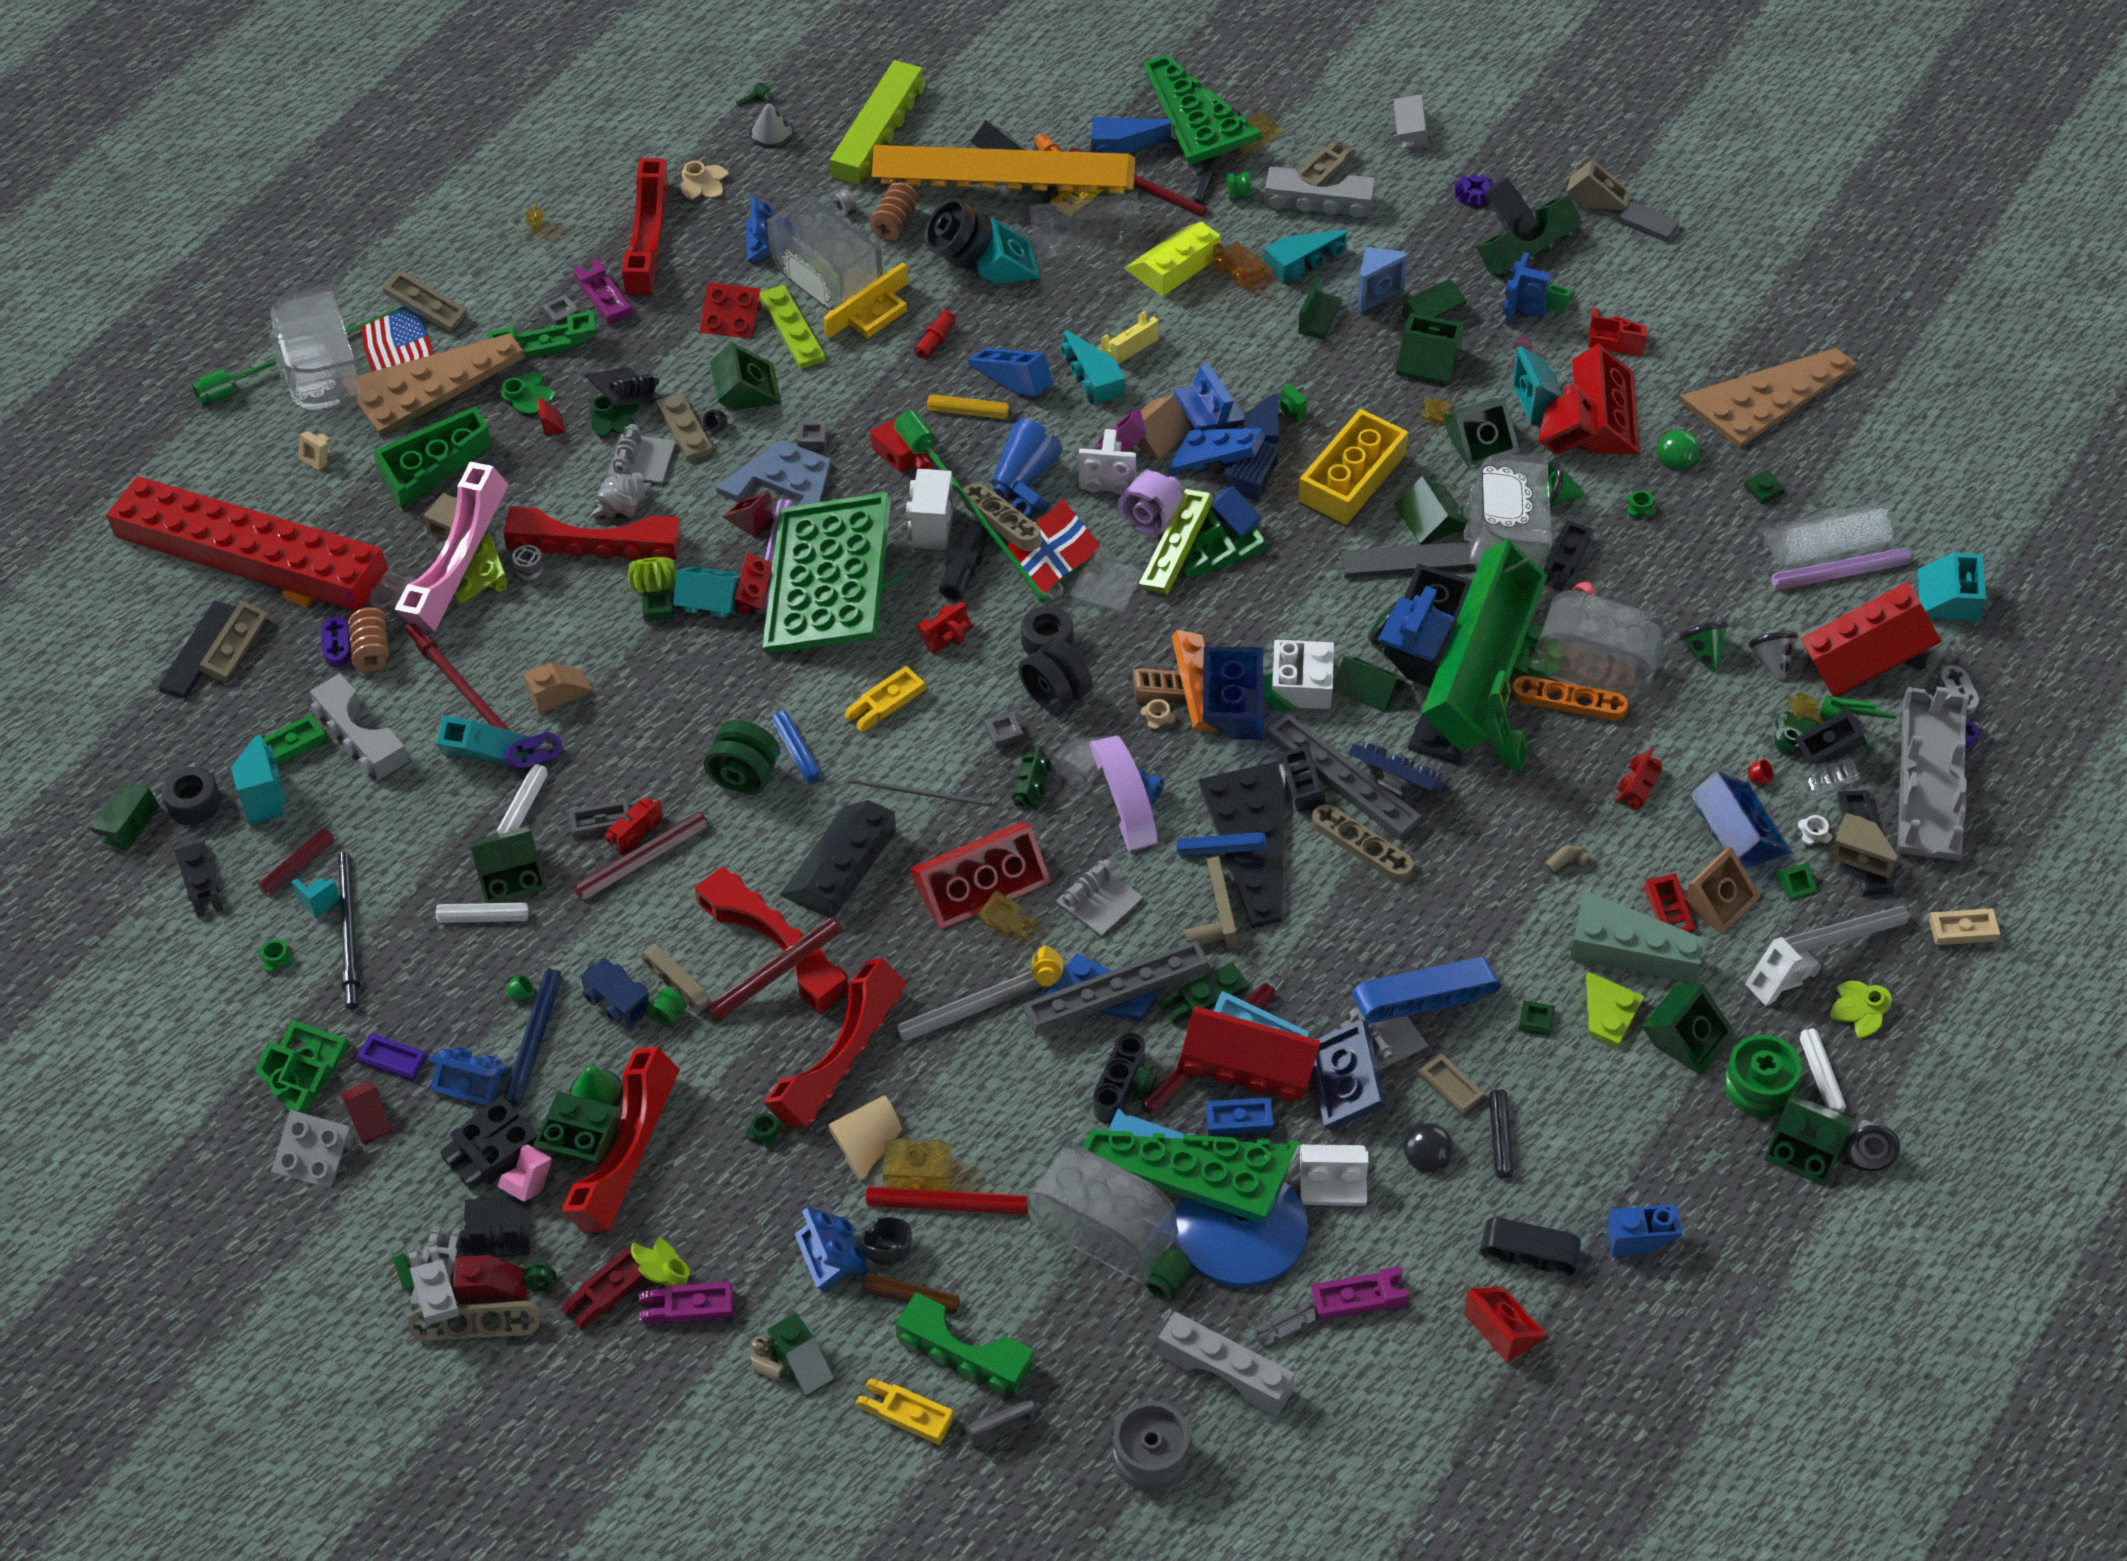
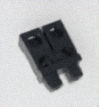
M500 1095L466 1121L460 1129L457 1127L451 1131L452 1142L446 1145L440 1151V1154L450 1169H453L464 1160L469 1163L457 1173L462 1183L470 1190L483 1181L489 1186L497 1178H500L501 1175L509 1172L517 1164L523 1146L530 1145L534 1148L533 1145L538 1134L522 1116H519V1113L504 1096Z

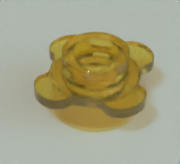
M535 202L534 209L528 208L525 224L530 225L528 233H531L532 228L537 230L541 228L545 209L537 208L538 202Z
M1426 398L1423 403L1425 408L1421 411V417L1433 423L1445 422L1443 414L1447 413L1451 408V403L1447 400Z
M1797 693L1794 698L1790 697L1788 699V702L1791 704L1789 708L1795 716L1813 719L1818 717V714L1815 712L1818 702L1813 697Z

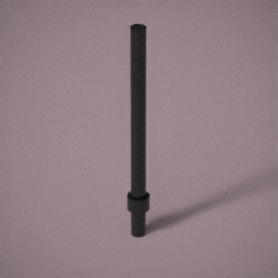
M343 852L338 855L344 972L341 974V987L345 990L346 1008L354 1010L358 1008V988H360L361 984L360 973L356 969L351 855Z

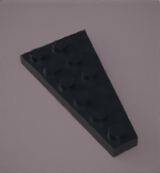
M1282 761L1199 779V787L1217 836L1256 832L1265 833L1267 840L1265 850L1224 853L1251 928L1281 922L1285 771Z

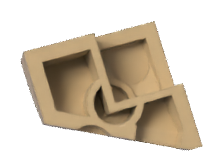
M886 1095L830 1123L829 1131L844 1152L846 1161L861 1182L868 1177V1172L877 1160H880L886 1153V1148L889 1144L895 1141L901 1133L902 1126Z

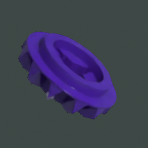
M1471 173L1469 177L1461 176L1460 181L1455 183L1454 194L1461 203L1467 206L1482 207L1490 204L1484 191L1494 184L1492 178H1484L1483 174L1474 176Z

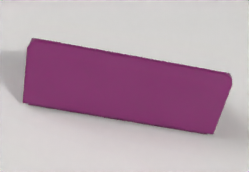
M1139 409L1132 411L1111 429L1116 430V442H1121V452L1128 451L1146 435L1142 414ZM1104 435L1098 439L1094 450H1102Z

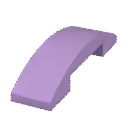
M1119 736L1091 741L1089 746L1099 771H1104L1121 817L1119 827L1128 852L1157 845V833L1148 796L1139 771L1127 747Z

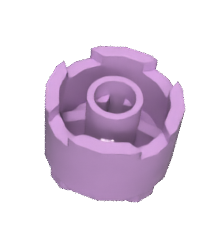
M1148 469L1144 470L1119 498L1118 509L1122 519L1126 516L1132 524L1136 525L1134 530L1152 538L1157 537L1160 533L1165 532L1183 498L1180 491L1181 484L1174 477H1166Z

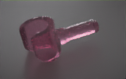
M1521 334L1516 339L1514 348L1524 347L1532 351V340ZM1516 355L1508 365V367L1513 370Z

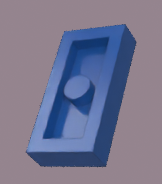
M1271 1098L1206 1101L1208 1136L1273 1132Z

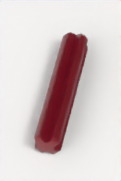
M321 828L258 883L261 892L267 896H272L334 842L332 833L326 828Z

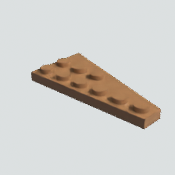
M509 333L344 379L341 382L378 434L382 436L406 425L523 359L525 355L522 348Z
M1837 348L1680 395L1679 402L1738 448H1741L1853 371L1857 363Z

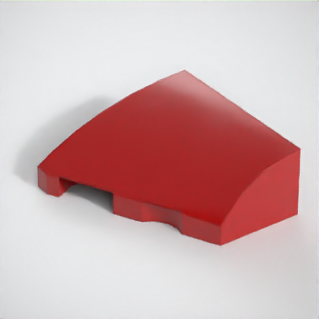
M1591 308L1588 347H1593L1599 343L1608 351L1643 356L1648 337L1647 326L1628 321L1617 315L1611 318L1599 317L1600 309Z

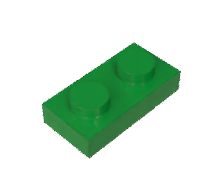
M312 714L262 738L264 746L271 745L277 765L327 741L324 731Z

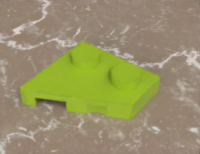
M1588 972L1585 980L1588 1034L1593 1038L1619 1048L1644 1001V996Z

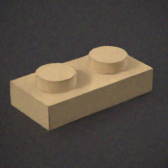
M1993 908L1931 912L1929 918L1936 945L1998 941L2000 937Z

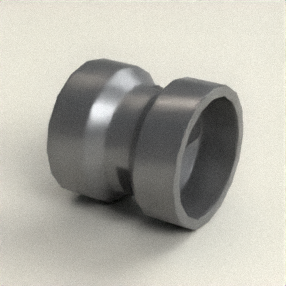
M523 545L517 548L512 555L516 577L519 581L528 584L539 581L545 573L541 551L533 545Z

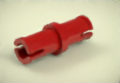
M943 310L934 324L927 327L924 332L925 336L914 348L916 356L928 360L938 344H943L947 332L957 321L953 313Z

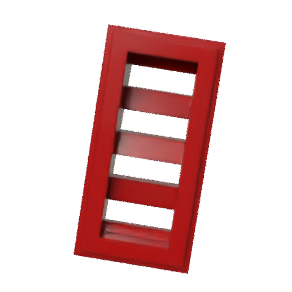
M1674 873L1647 880L1643 888L1656 918L1667 924L1684 920L1686 926L1680 929L1689 933L1695 932L1696 928L1677 874ZM1670 889V894L1658 895V892ZM1673 899L1676 902V904L1663 907L1661 904L1662 902L1670 901ZM1679 910L1681 913L1668 918L1665 913Z

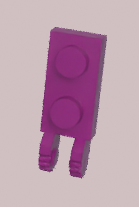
M732 1282L667 1286L665 1289L644 1291L639 1294V1303L642 1305L650 1306L665 1303V1308L644 1309V1311L639 1312V1321L643 1324L664 1323L665 1321L666 1323L734 1318Z

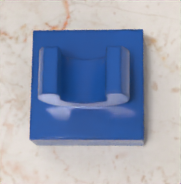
M1019 482L1013 490L1021 497L1014 500L1012 506L1019 510L1026 505L1027 508L1023 514L1028 518L1034 516L1035 507L1044 512L1051 505L1022 482Z

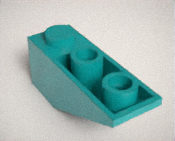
M1338 230L1283 237L1264 248L1263 266L1283 284L1291 279L1297 280L1304 273L1305 261L1314 269L1319 268L1324 263L1325 256L1320 252L1329 251L1334 257L1342 255L1346 250L1347 231Z
M1068 330L1063 331V343L1060 345L1061 352L1065 360L1077 357V361L1071 362V370L1075 378L1084 376V380L1081 381L1084 396H1090L1094 404L1124 396L1125 377L1115 359Z
M442 716L436 745L445 755L507 764L504 757L505 750L511 744L530 736L473 720ZM517 749L513 757L520 759L522 762V759L530 755L529 750L519 752Z

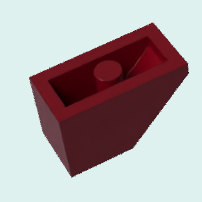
M490 1255L455 1257L454 1289L459 1304L526 1301L527 1287L525 1276L523 1275L524 1268Z

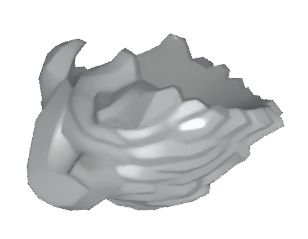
M641 473L608 476L598 491L595 499L598 507L591 513V517L596 518L605 515L606 518H613L616 516V513H622L628 518L633 517L637 505L643 501L645 492L652 484L644 483V477Z

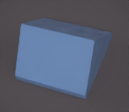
M1365 247L1360 271L1357 311L1360 314L1404 292L1407 254L1405 252Z

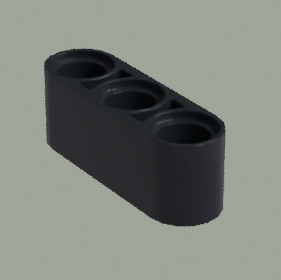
M1124 1033L1118 1038L1095 1088L1093 1112L1097 1120L1102 1123H1112L1117 1110L1124 1111L1133 1091L1131 1090V1083L1134 1074L1139 1066L1143 1067L1145 1064V1041L1137 1033ZM1122 1077V1078H1125V1079L1117 1080V1079H1114V1078ZM1104 1103H1112L1113 1105L1106 1106V1105H1103V1104H1104Z
M1494 1217L1486 1221L1480 1254L1484 1258H1488L1489 1255L1498 1257L1503 1262L1521 1265V1263L1530 1264L1535 1269L1553 1273L1554 1270L1567 1272L1566 1275L1571 1276L1575 1274L1577 1269L1581 1239L1569 1232Z

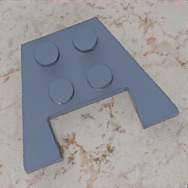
M781 440L718 484L716 491L718 494L739 501L751 484L756 482L800 499L801 501L798 506L821 502L823 491L825 490L831 467V459Z

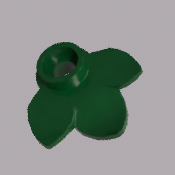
M605 395L597 396L590 405V414L592 416L591 428L601 437L608 436L612 431L624 434L625 427L635 424L631 415L637 412L640 406L636 403L617 407Z
M1782 712L1775 721L1777 731L1774 735V745L1778 751L1786 755H1793L1797 751L1802 752L1795 738L1821 724L1812 718L1798 720L1791 712Z

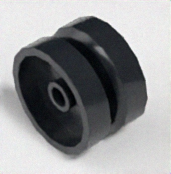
M951 198L937 207L930 217L924 236L926 247L936 255L944 257L956 267L966 268L973 265L986 251L992 237V222L987 215L977 209H973L963 200Z
M1052 638L1042 645L1038 652L1031 653L1021 660L1018 665V673L1027 693L1051 715H1059L1070 707L1073 701L1080 700L1093 688L1092 677L1083 658L1070 644L1060 638Z

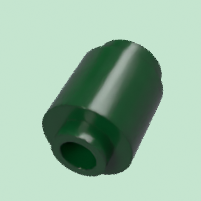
M1166 1249L1147 1275L1148 1280L1145 1285L1149 1292L1163 1300H1167L1169 1296L1175 1295L1192 1271L1189 1256L1179 1249Z

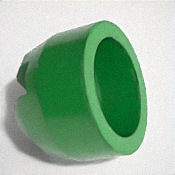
M519 974L511 979L506 988L509 998L519 1002L527 1000L535 993L532 982L524 974Z

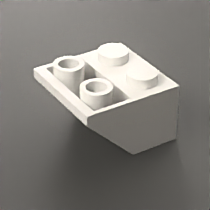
M1274 640L1272 690L1298 708L1331 709L1334 642Z

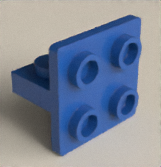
M756 196L750 199L751 218L746 222L747 260L752 264H756L774 252L780 257L782 254L785 255V248L792 252L790 221L785 216H781L774 211L767 202L761 201Z
M1524 252L1521 261L1515 262L1512 272L1514 279H1509L1506 285L1505 296H1509V299H1506L1502 315L1506 316L1505 325L1511 326L1516 311L1528 317L1538 316L1543 318L1546 310L1551 273L1528 268L1529 253Z
M1210 364L1199 366L1193 387L1175 389L1173 395L1184 409L1185 414L1196 430L1244 423V414Z
M1426 586L1421 597L1416 595L1413 601L1399 597L1379 636V642L1434 662L1454 622V617L1433 609L1437 590Z
M465 1048L442 1049L441 1053H434L429 1056V1061L436 1063L430 1091L487 1106L496 1098L501 1074L509 1073L511 1066L501 1064V1058L491 1055H483V1058L472 1056L473 1051Z
M806 1207L802 1210L807 1224L795 1233V1237L817 1289H828L848 1272L860 1276L869 1273L865 1262L866 1257L858 1246L854 1236V1227L849 1220L811 1207Z

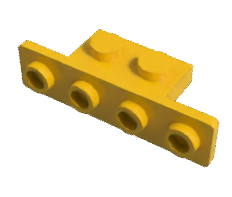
M902 262L895 268L890 269L878 280L870 283L865 289L851 296L839 307L828 312L823 318L825 335L831 338L849 325L868 339L907 312V303L894 294L908 284L907 265Z

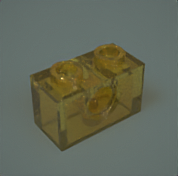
M908 1139L886 1140L882 1174L884 1187L950 1191L951 1143L940 1140H930L928 1142L910 1141ZM916 1162L924 1163L923 1165H920V1166H914V1165H912V1164H914V1163H916Z

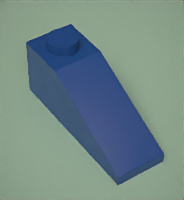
M1093 117L1091 152L1129 154L1171 141V119Z
M984 348L967 359L970 366L1016 394L1036 397L1053 384L1045 353Z

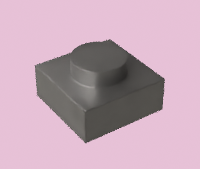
M565 294L542 305L543 314L554 326L567 324V315L579 313V309Z
M798 421L797 446L804 449H826V421Z
M1013 711L985 720V729L995 749L1024 740L1023 731Z

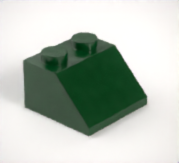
M730 342L710 361L716 398L723 406H728L734 410L781 403L772 362L733 342Z
M1492 398L1443 414L1448 436L1468 468L1520 452L1506 398Z
M1703 983L1676 984L1642 1025L1643 1030L1657 1049L1698 1074H1702L1735 1032Z

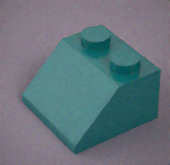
M992 218L993 230L991 240L986 251L976 261L977 271L981 278L985 281H991L996 285L1039 279L1040 275L1031 240Z
M1517 347L1512 386L1530 423L1543 421L1546 405L1563 396V390L1559 389L1556 374L1550 370L1546 360L1524 347Z
M695 566L677 570L673 605L682 606V611L699 613V609L710 610L711 616L727 617V613L735 612L737 609L734 597L740 573Z

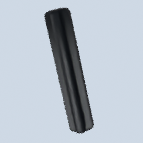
M1494 1089L1490 1091L1489 1104L1495 1175L1500 1178L1512 1177L1514 1169L1508 1097L1505 1090Z

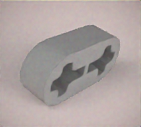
M1956 665L1945 667L1940 675V687L1948 688L1947 695L1950 693L1969 694L1968 702L1970 704L1967 706L1966 716L1972 715L1977 709L1979 697L1967 672ZM1949 676L1956 680L1959 679L1957 686L1953 679H1948Z

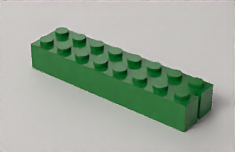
M1509 538L1483 552L1421 711V715L1461 752L1488 738L1484 715L1493 682L1500 670L1506 671L1509 681L1548 576L1531 559L1505 571V569L1524 560L1526 554Z

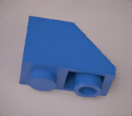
M1676 1204L1610 1209L1606 1231L1612 1257L1649 1254L1682 1237Z

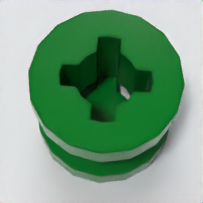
M1242 172L1241 175L1227 173L1226 186L1229 200L1235 199L1237 196L1250 198L1251 183L1249 172Z
M663 987L658 993V999L652 1001L647 1006V1012L653 1020L667 1027H672L676 1022L677 1014H682L685 1011L687 1003L676 991Z

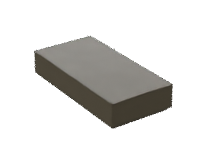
M1442 1053L1418 1070L1417 1075L1462 1117L1486 1099V1094Z

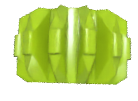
M653 557L637 559L629 564L628 581L631 590L635 592H659L673 588L676 584L677 572L674 560L671 558Z

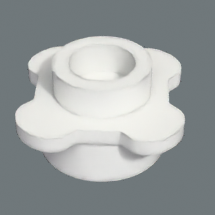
M1812 815L1798 822V829L1802 831L1803 836L1801 840L1804 844L1812 845L1817 842L1828 844L1831 842L1832 835L1828 833L1829 824L1825 818Z

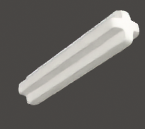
M538 764L532 765L497 829L499 834L519 829L548 775L546 767Z
M527 903L439 904L436 907V919L439 923L526 921L529 916Z
M1813 1028L1801 1032L1800 1041L1825 1107L1839 1114L1843 1113L1846 1105L1818 1031Z

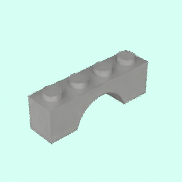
M1269 166L1264 206H1271L1275 209H1298L1301 212L1318 211L1328 215L1345 214L1355 218L1362 216L1370 217L1375 178L1348 175L1339 184L1329 187H1318L1303 181L1297 174L1296 169Z
M340 673L310 690L313 701L310 707L314 715L319 720L324 718L327 721L326 726L334 738L340 736L343 739L342 744L350 756L357 755L359 765L367 775L372 773L380 780L409 762L405 746L388 727L369 730L361 728L352 722L354 715L360 709V704L355 689Z
M1177 1312L1173 1313L1158 1337V1356L1187 1371L1203 1369L1222 1377L1242 1394L1245 1401L1275 1417H1278L1293 1392L1294 1372Z

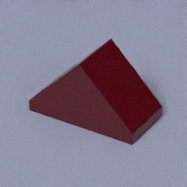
M769 492L742 499L722 517L756 538L774 521L772 496Z
M370 1081L339 1093L362 1144L393 1131L378 1093Z

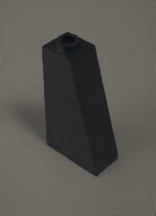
M987 120L983 122L970 140L979 149L1028 150L1002 128ZM1048 187L1047 191H1034L1046 200L1055 198L1060 193V191H1057V187Z

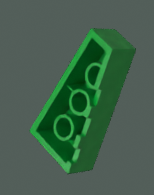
M475 406L374 450L373 454L377 471L401 510L491 447L489 428Z

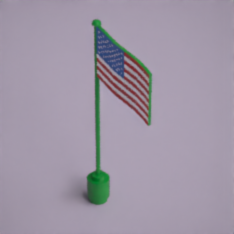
M405 306L310 344L312 347L324 345L361 330L364 353L372 372L433 355L432 346L423 326L422 316ZM278 357L235 376H232L230 372L226 373L223 369L198 378L197 382L192 384V388L200 404L206 402L211 404L233 395V388L236 387L235 381L283 361L281 357Z

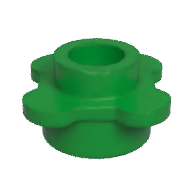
M1637 490L1627 495L1626 502L1629 503L1627 514L1632 517L1637 515L1652 517L1655 514V509L1652 506L1655 500L1654 497L1644 490Z
M271 940L259 949L258 955L264 960L263 968L266 972H274L278 967L283 965L290 966L293 963L294 958L287 950L289 945L286 941Z

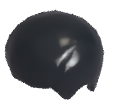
M1421 1123L1412 1128L1404 1141V1154L1409 1164L1419 1171L1433 1172L1448 1165L1454 1151L1451 1136L1445 1128L1435 1123Z
M895 1217L876 1219L869 1232L866 1229L863 1231L861 1238L862 1253L869 1260L880 1265H894L908 1256L911 1250V1225L905 1220ZM883 1242H892L894 1244L893 1247L881 1245Z

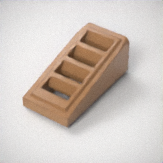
M1133 669V687L1136 704L1148 703L1155 699L1164 701L1186 699L1184 689H1179L1178 681H1182L1180 671ZM1167 682H1172L1173 688H1168ZM1155 683H1161V687H1156Z

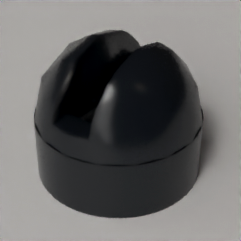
M710 409L703 416V426L707 431L720 432L727 426V416L720 410Z

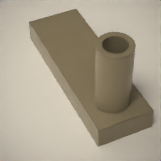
M1219 856L1207 858L1221 921L1185 929L1187 943L1197 940L1199 945L1225 940L1227 949L1240 948Z

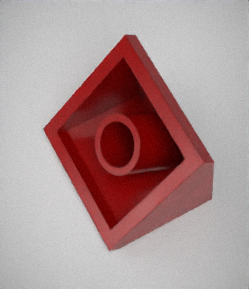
M1505 1287L1471 1288L1467 1293L1464 1310L1465 1317L1507 1364L1548 1336Z

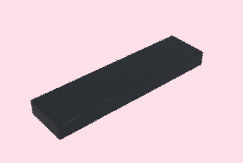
M213 601L158 685L160 692L187 699L203 672L199 671L201 661L237 608L236 606Z
M1868 790L1838 792L1837 799L1843 819L1845 814L1848 813L1863 817L1877 824ZM1855 867L1863 896L1894 893L1895 888L1892 877L1889 879Z

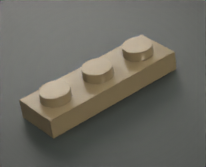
M400 269L396 271L383 287V294L450 333L455 330L467 315V308Z
M682 392L656 400L657 408L687 462L713 453L711 443Z
M241 600L201 661L199 671L226 683L266 622L268 612Z

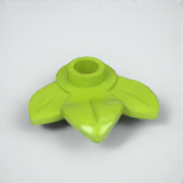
M1847 981L1837 986V991L1842 998L1834 1003L1830 1017L1836 1021L1854 1022L1858 1038H1866L1878 1031L1882 1026V1015L1892 1005L1890 992L1883 986H1867L1860 981ZM1878 996L1881 998V1000L1878 1002H1871L1870 998Z
M662 1237L657 1239L653 1250L635 1242L632 1243V1256L640 1264L638 1270L645 1278L655 1283H663L666 1287L687 1284L690 1274L688 1266L679 1258L674 1248Z

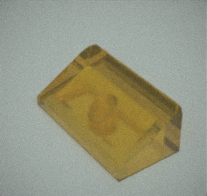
M1263 108L1247 119L1251 127H1257L1262 132L1263 140L1234 149L1235 152L1244 158H1248L1282 133L1278 125Z

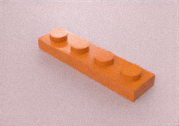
M1176 630L1172 635V641L1192 727L1202 731L1220 732L1224 727L1203 635Z

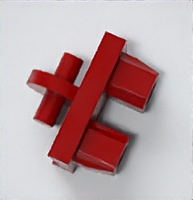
M960 602L954 607L946 605L940 609L937 618L932 621L925 619L917 625L920 637L925 641L927 650L932 654H935L951 642L960 645L965 641L964 634L974 628L968 617V608L965 603Z

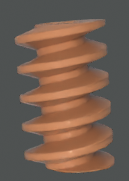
M898 182L889 186L870 218V227L876 236L889 241L898 239L899 233L902 232L912 212L915 210L916 203L919 202L917 192L906 183Z
M377 608L360 609L349 618L352 663L361 672L384 669L386 660L389 657L385 613Z

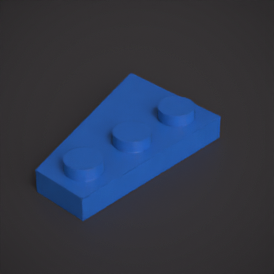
M1262 428L1189 430L1168 470L1171 475H1182V470L1192 467L1196 471L1206 469V465L1211 462L1220 460L1223 464L1256 456L1266 436Z
M1076 953L1063 970L1060 979L1051 986L1045 995L1111 972V970ZM1152 991L1098 1012H1102L1104 1015L1141 1022L1157 1000V993Z

